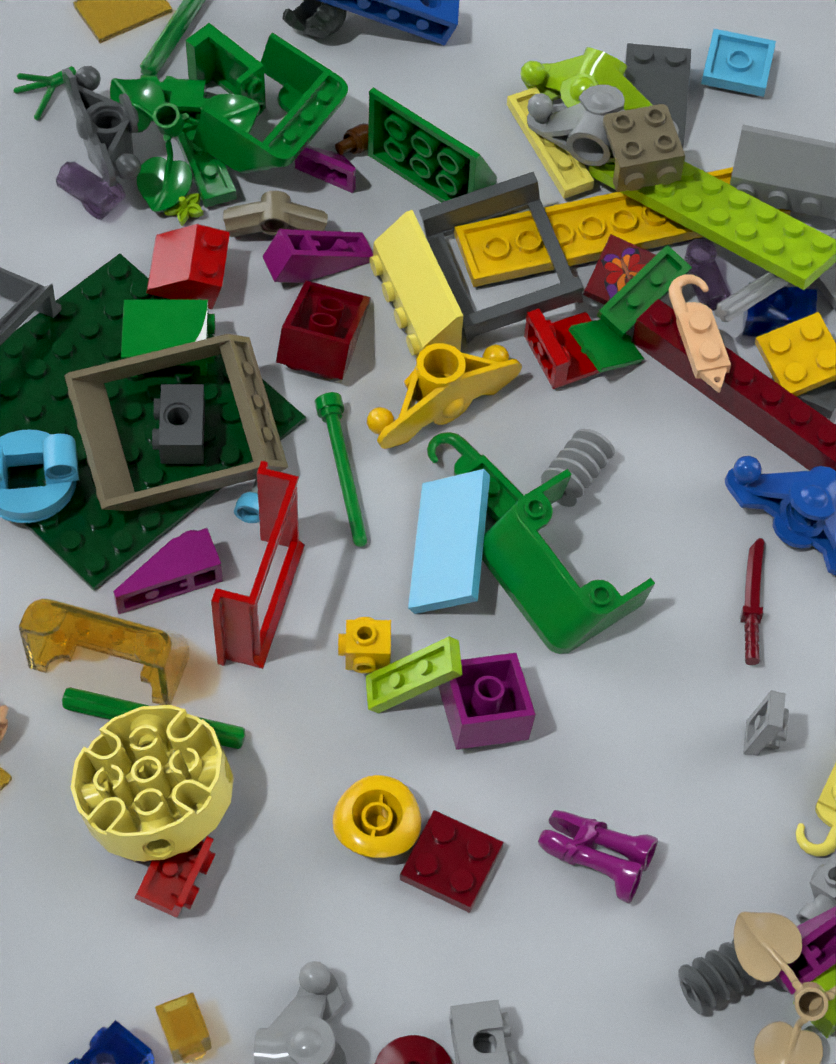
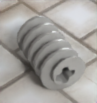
M591 429L577 430L572 439L566 443L564 449L559 452L557 458L551 462L549 468L543 472L541 483L547 482L568 469L572 474L563 497L556 502L566 507L575 506L577 498L583 496L584 488L590 487L593 482L592 478H597L600 469L607 465V459H611L614 456V446L605 436Z

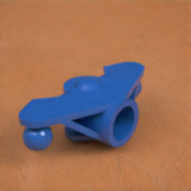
M752 456L740 457L735 462L734 468L729 470L725 477V485L740 507L765 510L773 516V529L784 543L796 548L813 546L823 554L828 573L836 575V471L830 467L817 466L813 467L810 471L761 474L762 468L757 458Z

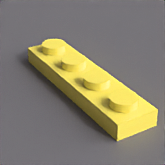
M534 87L507 96L509 110L563 199L593 189L594 179L583 163L573 158L567 150L535 133L528 127V100L533 95L540 94L538 88Z

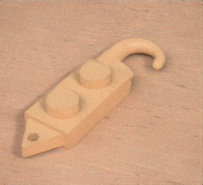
M685 274L678 276L671 282L669 298L677 318L676 324L695 379H703L720 393L725 374L729 373L731 363L711 308L702 303H686L682 293L683 286L687 284L697 285L704 293L708 292L709 288L704 280L695 275Z

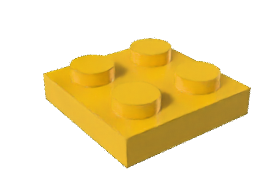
M819 312L756 337L755 345L774 381L793 395L799 396L836 380V343Z

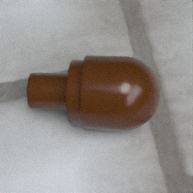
M362 123L347 130L343 140L335 144L337 153L339 155L347 152L360 154L368 150V124Z

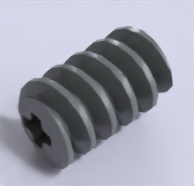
M734 938L732 944L729 942L722 943L719 951L715 949L710 950L706 953L705 958L697 957L693 960L692 966L684 964L678 970L683 994L688 1004L698 1014H703L702 1000L710 1008L716 1007L715 993H718L723 1000H729L728 986H731L737 993L743 992L742 978L751 986L757 984V979L750 976L741 966L736 955Z

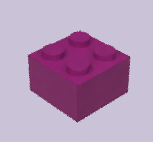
M517 653L462 659V675L438 686L456 750L529 740L536 714Z

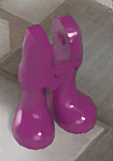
M554 810L548 820L549 824L557 831L573 839L552 830H543L539 836V846L546 853L568 864L583 865L607 875L615 883L616 896L620 900L630 903L640 884L642 872L647 870L652 861L658 844V838L648 834L631 836L607 829L605 822L584 818L566 811ZM600 845L627 857L628 860L596 850L597 846Z

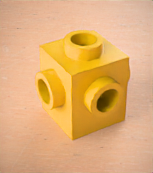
M358 617L355 620H346V634L338 633V656H345V670L371 673L390 664L391 620H375L371 617Z

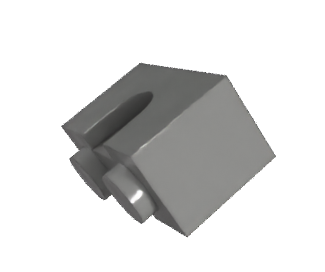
M499 999L450 1006L449 1023L456 1064H517L515 1052L506 1051L504 1037H511V1028L508 1013H501ZM490 1041L494 1045L495 1051L493 1053H481L475 1049L474 1045Z

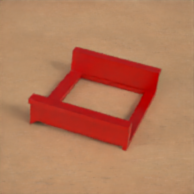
M265 461L260 462L257 471L260 537L262 541H266L268 544L250 596L216 588L211 600L217 664L225 666L226 660L261 669L264 668L305 546L299 540L298 493L296 487L299 476L270 470L268 462ZM278 545L289 547L261 630L259 631L258 602Z

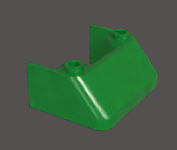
M273 32L268 37L261 63L264 65V74L283 86L279 91L277 101L279 106L287 112L285 117L265 140L261 142L214 110L205 106L193 139L195 145L240 173L281 168L292 164L343 104L348 93V85L342 77Z
M568 469L522 496L484 534L482 561L549 650L557 654L571 652L641 607L655 585L652 578H649L623 596L620 595L611 583L605 580H593L580 588L538 531L544 528L551 520L553 514L551 504L563 497L572 475Z

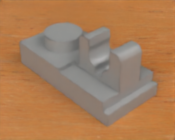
M771 690L746 720L743 754L758 755L764 747L779 749L780 742L786 741L789 710L784 708L786 693Z

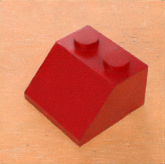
M194 224L157 234L146 293L172 300H208V308L213 309L222 289L230 232Z

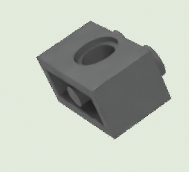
M161 384L160 398H154V420H159V428H153L152 431L153 450H159L161 464H204L206 406L204 384Z

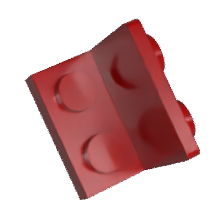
M540 308L527 312L524 337L553 389L599 373L588 356L581 352L582 348L569 332L571 325L592 321L587 312H582L553 323L550 319H545Z

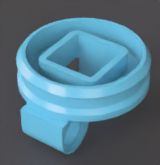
M30 429L13 431L1 436L0 517L11 522L32 523L47 519L62 510L70 501L75 491L76 480H79L75 439L67 434L52 435L47 432ZM44 464L46 486L8 489V467Z

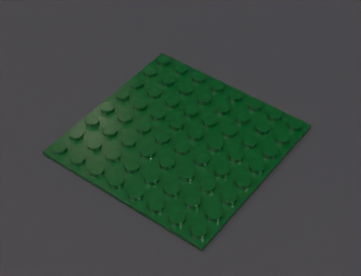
M120 253L57 299L56 303L61 305L62 310L54 318L40 312L15 330L0 345V437L18 430H39L52 435H70L75 439L77 447L79 480H76V488L70 501L62 510L47 519L23 524L93 591L98 589L222 489L218 488L133 511L101 509L64 375L69 372L121 360L124 300H172L147 294L149 278ZM209 334V338L215 337L214 335ZM222 354L215 356L214 363H208V376H200V367L198 365H176L140 374L138 377H127L104 383L135 492L253 462ZM262 379L281 441L304 423L306 416ZM161 384H204L206 403L204 464H161L159 450H153L152 431L153 428H159V420H154V398H160ZM44 464L7 468L8 489L46 486Z

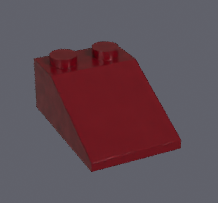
M305 280L282 325L276 363L286 365L293 370H306L318 373L324 378L343 380L351 362L371 297Z

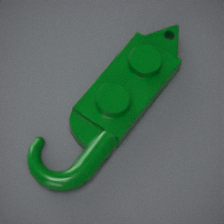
M452 432L440 433L434 436L428 443L427 453L432 463L438 462L436 448L442 444L453 446L462 455L454 465V476L482 469L490 475L487 514L495 522L524 496L484 454L480 455L459 434Z

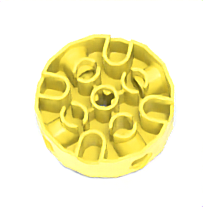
M173 705L142 706L112 718L99 729L101 734L91 742L89 747H83L74 762L70 787L77 810L89 832L109 853L133 861L164 860L179 853L190 851L217 828L231 804L234 776L215 730L205 720L187 714L186 709Z

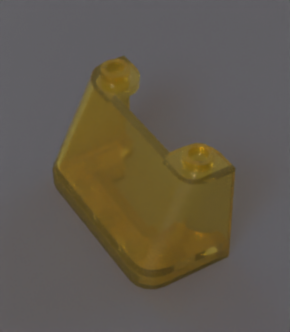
M51 599L36 600L27 607L19 624V631L30 669L47 673L49 664L57 659L63 658L65 661L71 662L77 646L144 665L140 673L141 682L149 683L152 688V703L159 705L172 704L189 659L188 642L183 635L177 632L73 603Z

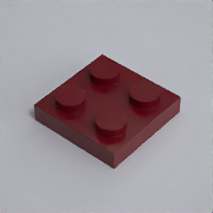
M434 810L400 873V881L470 913L503 849L504 842Z

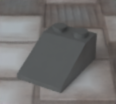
M627 43L624 61L627 69L624 77L652 105L664 104L668 107L672 120L678 126V137L683 148L690 81L691 49Z

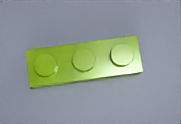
M448 636L366 675L368 710L376 713L383 712L461 676L462 665L459 640Z

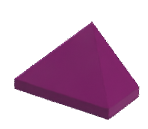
M306 146L295 159V169L350 193L355 191L356 168L344 155Z

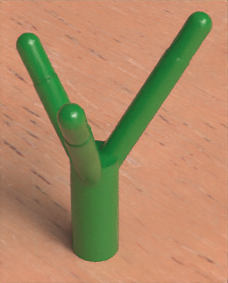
M73 66L68 67L73 75H75V68ZM62 71L51 76L17 74L19 80L33 81L34 83L15 87L13 90L15 94L47 87L34 115L35 120L41 118L55 88L64 84Z

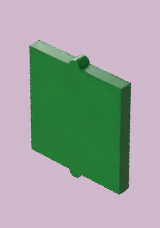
M601 319L571 325L569 328V332L582 348L581 352L588 356L599 373L639 364L644 360V357L632 343L631 336L625 335L621 339Z

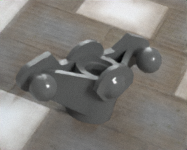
M92 66L81 67L75 75H73L69 68L62 69L65 89L76 118V129L84 141L89 160L95 165L109 187L116 186L117 176L124 180H132L137 177L141 170V163L133 155L132 133L138 132L137 124L139 123V117L126 93L120 94L118 103L93 92L100 85L101 77L98 70Z

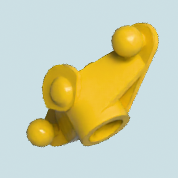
M435 343L426 346L420 351L414 370L404 381V385L408 390L398 419L394 421L392 412L387 408H374L367 416L369 430L374 434H379L377 442L383 449L408 443L424 426L432 422L437 425L447 424L463 414L473 399L481 395H495L521 372L522 364L517 359L509 360L507 349L496 344L488 346L482 358L462 353L455 346L446 343Z

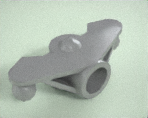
M610 85L591 86L579 96L581 103L567 109L565 106H553L550 97L543 93L535 94L528 100L527 109L529 114L527 116V124L532 131L567 150L573 158L583 164L600 166L605 163L616 162L603 126V117L606 114L626 111L624 110V96L616 87ZM673 121L674 126H675V129H676L677 134H678V133H679L678 126H677V124Z
M312 961L306 963L299 973L300 987L296 997L269 1028H259L256 1031L254 1041L255 1064H347L345 1052L336 1042L334 1032L329 1026V1023L346 1006L337 980L321 962Z

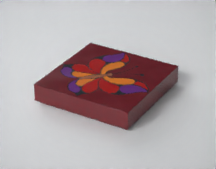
M610 234L583 295L605 305L656 255Z

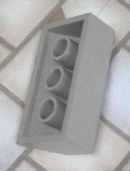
M743 125L730 185L776 209H785L810 216L836 220V143Z

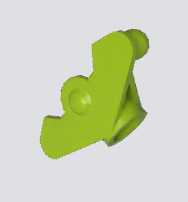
M586 47L583 55L556 63L528 61L521 67V79L528 89L537 87L540 93L549 96L552 101L561 98L567 108L581 103L579 96L582 92L596 85H610L620 90L625 99L624 110L653 106L624 77L627 65L621 60L595 48Z

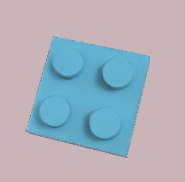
M714 29L701 84L764 97L776 41Z

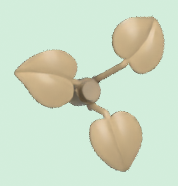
M741 912L737 916L733 933L735 951L741 966L750 976L762 982H769L775 979L782 969L792 983V986L796 989L794 992V1005L796 1012L800 1016L795 1022L794 1028L786 1022L776 1021L761 1029L754 1043L756 1064H821L823 1046L820 1037L812 1031L801 1029L808 1021L819 1020L826 1014L828 1001L835 998L836 985L829 991H825L817 983L805 982L802 984L788 964L794 962L800 956L802 937L799 929L790 919L770 912Z

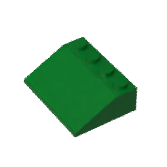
M373 87L369 91V157L440 202L497 184L496 174L479 153Z

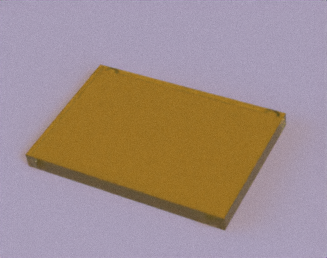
M77 0L73 2L74 8L99 43L172 13V7L166 0Z

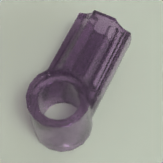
M67 161L62 165L56 177L57 186L80 200L85 210L99 220L105 218L126 196L123 187L118 181H116V186L109 187L103 177L100 178L75 161Z
M696 239L688 245L684 260L692 267L687 275H695L706 282L709 291L706 293L697 285L692 284L699 303L708 306L713 311L717 309L719 302L731 295L715 261L717 255L716 248L707 240Z

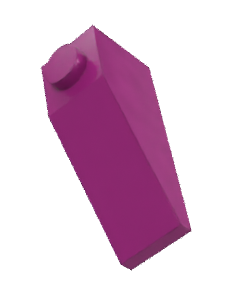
M279 229L262 257L274 282L304 283L305 280H314L370 263L369 258L373 256V252L363 232Z
M208 528L198 531L189 530L182 533L179 537L171 539L113 591L118 615L222 582L221 561Z
M836 906L797 926L802 937V951L798 959L788 965L802 984L812 981L836 964ZM781 969L775 980L780 987L792 995L796 989Z

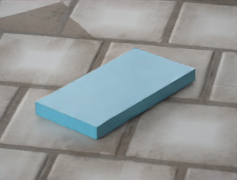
M484 469L422 483L408 609L414 614L478 601L490 475Z

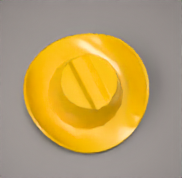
M372 775L358 780L343 793L335 806L332 824L337 839L351 851L366 857L386 858L402 854L414 845L421 830V813L414 795L405 784L389 776Z

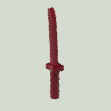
M762 538L757 539L749 548L745 602L740 615V622H745V663L747 665H757L760 662L758 624L761 623L763 616V607H760V584L765 542Z

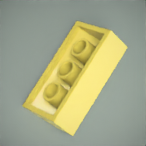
M413 210L406 211L374 241L373 256L369 258L372 272L375 277L380 276L383 282L381 286L384 298L387 302H392L395 308V321L399 329H405L407 346L412 356L417 355L418 357L421 350L435 343H446L455 346L461 351L463 314Z

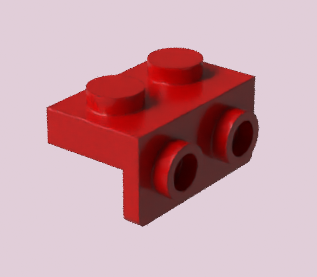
M207 836L204 842H199L186 853H179L164 860H152L134 899L175 918H178L182 907L190 910L200 889L193 885L199 872L207 874L216 853L209 851L214 839Z

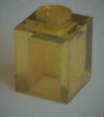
M193 992L155 1006L157 1020L173 1063L181 1060L183 1063L194 1062L202 1058L207 1050L212 1049L210 1035Z

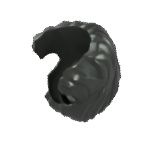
M304 0L293 11L289 8L285 9L282 19L294 29L311 36L324 38L334 34L342 27L347 11L318 0Z

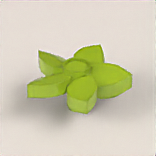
M199 193L189 194L186 199L184 196L179 197V204L164 211L165 215L168 216L177 215L181 226L185 224L189 216L197 218L204 215L199 205Z

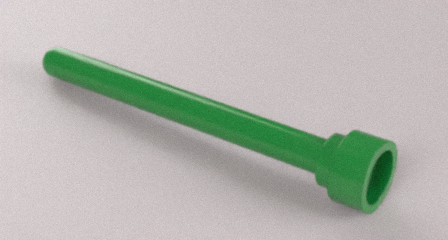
M328 392L315 399L317 416L322 418V421L327 424L353 542L357 547H364L368 539L340 423L342 413L344 412V404L339 393Z

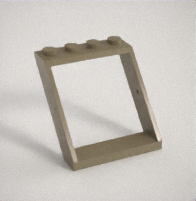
M224 334L69 372L64 375L68 387V395L76 415L77 427L86 451L87 463L95 483L96 495L103 510L133 511L257 479V471L261 461L268 462L270 470L281 472L289 468L250 337ZM222 354L253 462L135 492L104 383Z

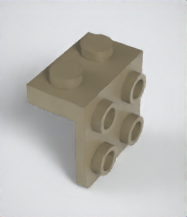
M658 104L609 113L603 117V126L616 161L613 177L616 192L635 191L642 187L658 184L667 185L681 180L685 153L666 105Z

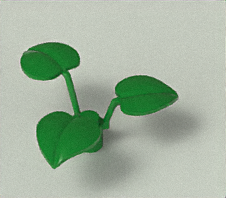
M113 78L110 85V99L119 103L120 94L126 93L139 117V123L137 124L138 132L135 133L145 131L151 121H153L163 135L167 160L158 156L146 160L141 165L136 181L140 194L152 211L162 212L171 209L180 203L179 197L187 196L193 181L189 164L182 160L173 161L171 139L182 133L184 123L197 127L199 121L189 117L187 113L181 115L174 104L166 103L164 92L153 81ZM237 94L213 96L201 107V113L205 106H207L249 134L260 111L258 102Z

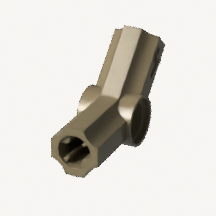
M276 190L265 192L261 197V201L229 207L223 211V221L226 231L230 232V237L261 231L265 234L276 236L279 229L324 231L328 220V214L325 211L293 203L287 193Z

